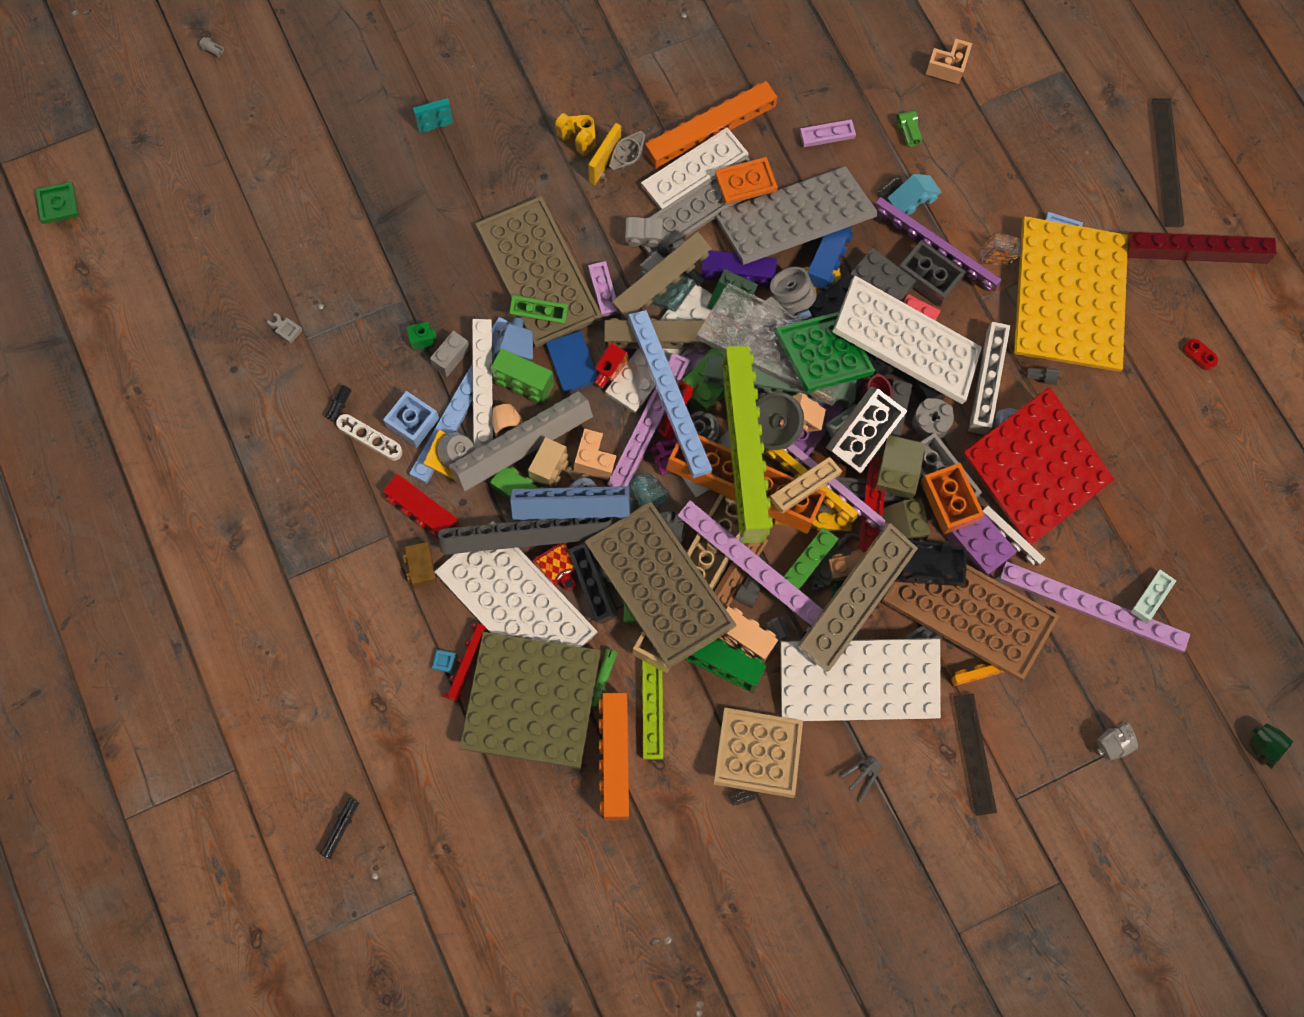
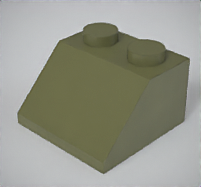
M922 498L904 500L883 508L882 518L886 520L885 525L891 523L908 540L920 541V539L926 540L929 537L930 530Z

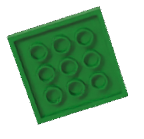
M839 312L775 329L774 333L806 393L871 376L875 372L864 349L832 332Z

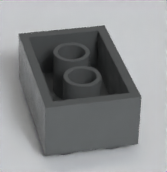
M922 240L899 267L916 279L913 288L939 307L962 281L966 271Z
M873 248L849 276L851 279L857 276L901 302L912 291L916 279Z

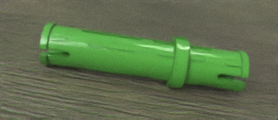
M606 649L596 677L591 708L598 709L599 699L602 698L603 693H606V684L618 655L614 650Z

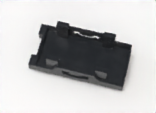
M909 540L918 549L894 582L949 586L965 585L967 572L965 547H953L951 542L937 543Z

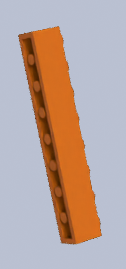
M767 81L761 84L758 83L752 89L742 91L736 97L725 100L717 107H711L707 112L696 115L692 120L679 124L671 131L667 130L661 136L648 140L645 143V154L654 168L657 169L693 150L725 128L732 130L776 107L777 95Z

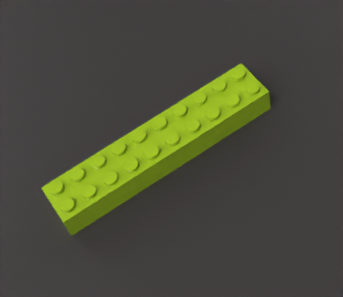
M730 346L725 349L722 372L740 542L761 543L765 542L767 535L770 534L773 520L772 516L768 514L771 504L770 498L766 496L768 479H764L766 461L762 460L764 443L760 442L762 425L758 424L760 408L756 406V400L758 399V390L754 388L756 372L755 370L752 371L754 355L750 353L749 346Z

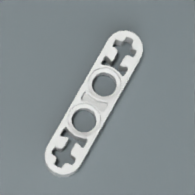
M348 414L338 417L337 426L342 433L389 460L396 461L401 458L403 454L402 448L394 440ZM343 421H344V422H347V421H348L349 424H350L352 427H354L353 430L351 429V427H349V426H347V425H345V426L343 427L342 422H343ZM359 429L367 430L364 437L357 436ZM375 438H381L383 440L380 446H374L372 444ZM386 445L393 450L396 448L398 453L391 455L390 450L385 448Z

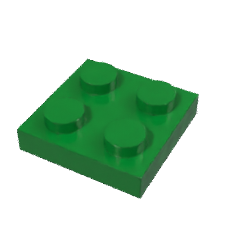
M73 182L35 189L42 224L79 217Z

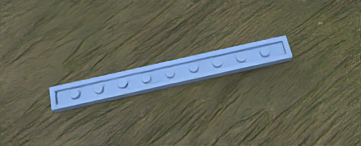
M647 311L629 314L628 320L692 477L710 474L712 472L711 465Z
M498 317L492 328V364L497 357L493 356L499 334L503 327L507 324H512ZM472 365L409 473L411 477L425 484L430 480L434 470L422 464L437 431L441 430L447 434L457 432L473 404Z

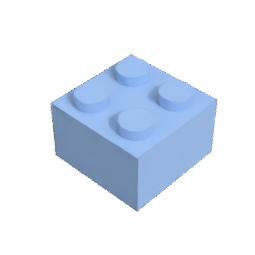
M406 391L383 421L386 428L417 448L437 423L439 416L436 410Z

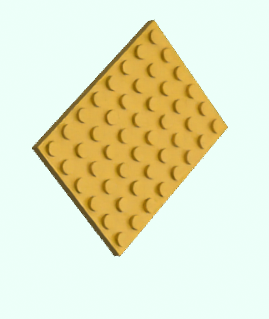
M1026 216L1022 219L1014 354L1116 372L1123 370L1128 235Z

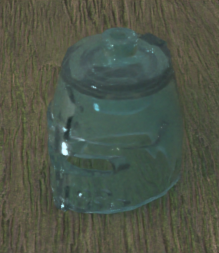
M649 473L636 476L630 487L636 500L642 507L652 502L655 508H657L670 495L664 485Z

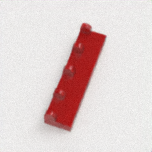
M479 623L478 625L472 624L471 628L475 632L471 641L465 640L464 642L468 646L464 658H458L456 661L461 664L456 677L450 676L449 681L453 682L449 693L442 694L443 698L456 703L480 649L483 632H487L486 626Z

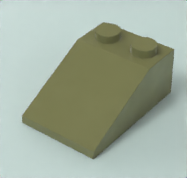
M889 435L886 439L875 490L913 499L920 477L925 443Z

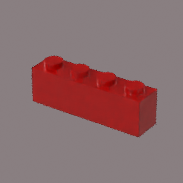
M398 473L383 490L386 496L384 499L389 504L399 506V510L405 516L409 517L411 515L418 526L428 528L430 530L429 533L437 540L440 530L455 528L459 525L458 519Z

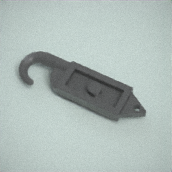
M856 531L846 532L812 574V592L823 587L827 588L830 585L832 578L828 565L829 559H832V556L837 554H843V556L851 555L846 543L852 537L859 540L860 533Z

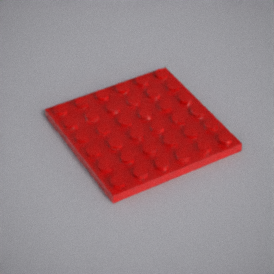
M1050 387L1046 388L962 452L1016 531L1030 545L1115 480Z

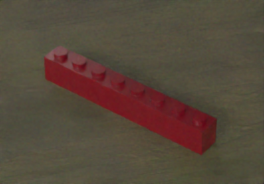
M1130 232L1127 236V258L1268 264L1277 255L1276 240L1269 237Z

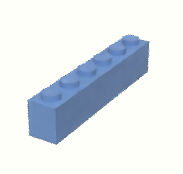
M629 486L512 489V517L519 520L630 517Z

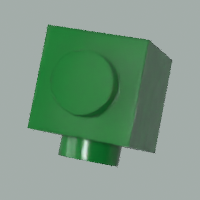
M429 322L407 326L413 350L435 346L433 339L437 337L435 329L430 328Z

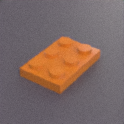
M767 157L715 170V176L725 205L773 193L778 189Z

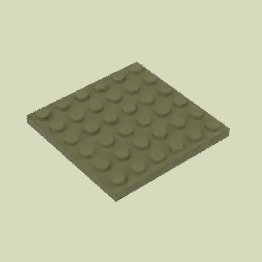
M483 632L460 750L581 769L601 650Z

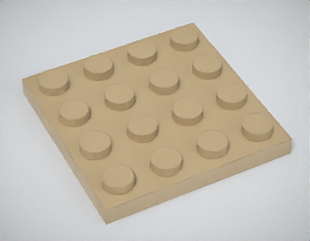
M724 708L713 785L794 798L803 721Z

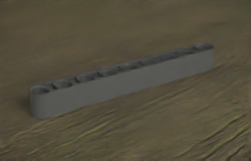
M612 517L536 519L446 528L438 532L440 551L443 554L586 541L611 526Z

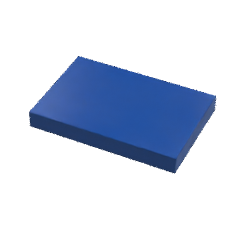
M581 331L546 342L564 393L594 384L593 382L598 375Z

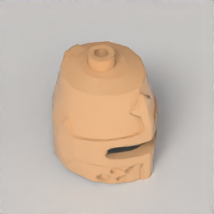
M501 404L493 408L492 423L496 438L523 423L521 416L511 404Z

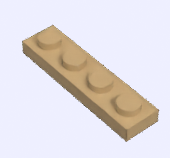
M829 457L771 495L770 501L782 514L841 475L842 470Z

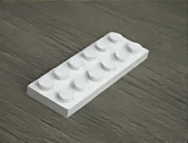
M725 128L641 182V187L658 208L662 210L713 177L715 170L726 168L743 156H748L749 153L732 132Z

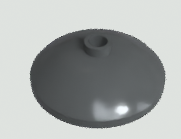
M773 392L763 396L756 403V406L760 408L758 424L762 425L760 442H763L764 448L785 449L794 444L802 433L804 427L803 409L794 397L786 393ZM784 420V424L781 426L780 422Z

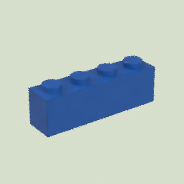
M852 226L823 237L808 270L814 287L825 290L828 284H832L835 277L833 271H838L841 264L839 258L840 256L844 257L847 250L845 244L846 242L850 243L852 239Z

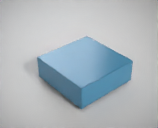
M436 649L432 670L452 674L456 653Z

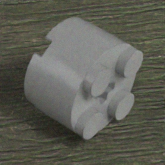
M928 398L922 402L912 419V426L917 436L924 440L933 433H936L939 438H943L953 424V408L940 399Z

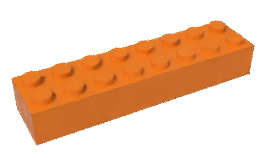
M698 435L711 465L712 472L693 478L680 445L677 442L669 457L666 470L736 501L731 449ZM766 465L764 479H768L767 498H770L771 495L796 478ZM818 489L782 514L770 501L771 506L768 514L772 518L808 534L826 492Z

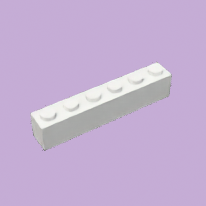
M992 322L987 329L968 430L970 432L986 435L992 428L1010 325Z

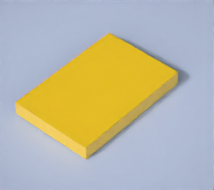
M617 123L613 125L588 164L589 183L596 185L610 163L615 146L621 140V125Z

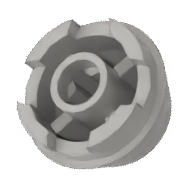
M700 411L690 415L698 435L714 442L718 441L719 424L712 414Z
M453 432L441 439L438 445V456L442 464L450 469L449 465L472 453L475 448L469 437L462 433Z

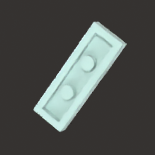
M1159 570L1131 613L1148 624L1176 580L1162 570Z

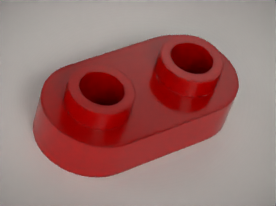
M1190 339L1184 344V354L1201 369L1208 371L1217 365V355L1200 340Z

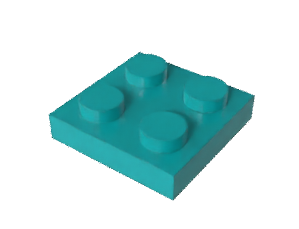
M448 98L413 108L419 133L429 132L432 129L453 124Z

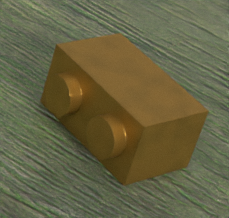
M425 542L406 546V553H403L405 565L408 564L409 571L406 572L408 583H412L414 588L437 584L429 543Z

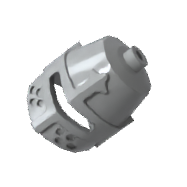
M1121 721L1106 729L1096 740L1099 747L1096 749L1097 753L1100 756L1103 755L1109 761L1125 757L1138 750L1135 733L1126 721Z

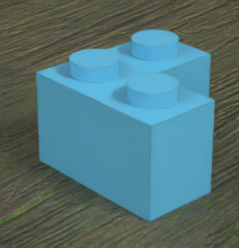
M913 174L888 199L894 207L906 215H911L916 211V207L920 203L931 204L935 202L941 190L930 175Z

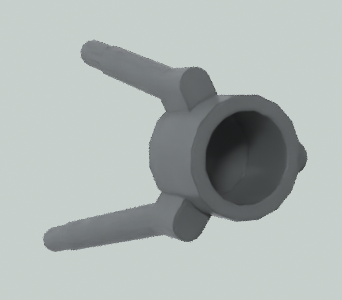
M871 755L867 759L862 758L859 763L840 775V778H844L861 767L862 773L849 787L850 791L866 775L870 777L858 802H862L874 779L879 775L878 770L882 767L881 763Z

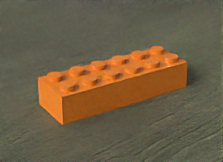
M603 693V699H599V714H603V719H599V734H603V739H599V752L603 754V760H599L600 775H604V780H600V795H604V801H600V816H604V821L629 820L627 693Z

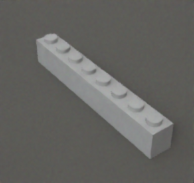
M578 391L479 449L474 450L465 457L458 459L449 465L455 482L465 492L539 449L545 437L554 440L589 420L593 415L588 399Z

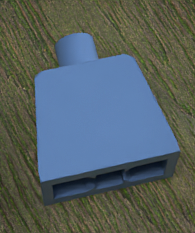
M513 318L512 324H507L502 328L493 356H497L502 348L526 360H533V334L531 330L523 328L524 320L522 318Z

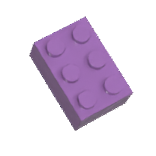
M985 513L979 522L945 535L953 543L954 547H965L966 561L971 567L987 576L1017 552Z

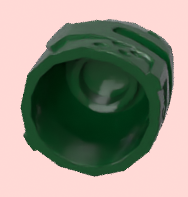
M1266 723L1261 728L1259 726L1254 728L1252 732L1255 734L1250 739L1249 745L1259 758L1265 755L1263 762L1273 769L1294 741L1283 731Z

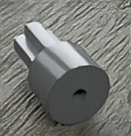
M1049 367L1046 370L1028 368L1027 378L1043 380L1044 384L1057 385L1059 369Z

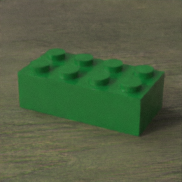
M721 639L714 640L684 659L752 694L766 667L763 664V660L754 656L750 658L745 655L743 650L739 648L732 649Z

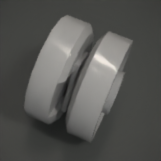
M790 267L782 270L775 275L770 284L774 298L784 308L786 314H798L805 311L816 300L815 288L808 272L804 268Z

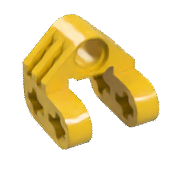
M565 113L557 118L555 122L556 135L563 141H566L577 130L578 135L575 139L576 150L582 156H587L596 146L593 118L589 115L568 116Z

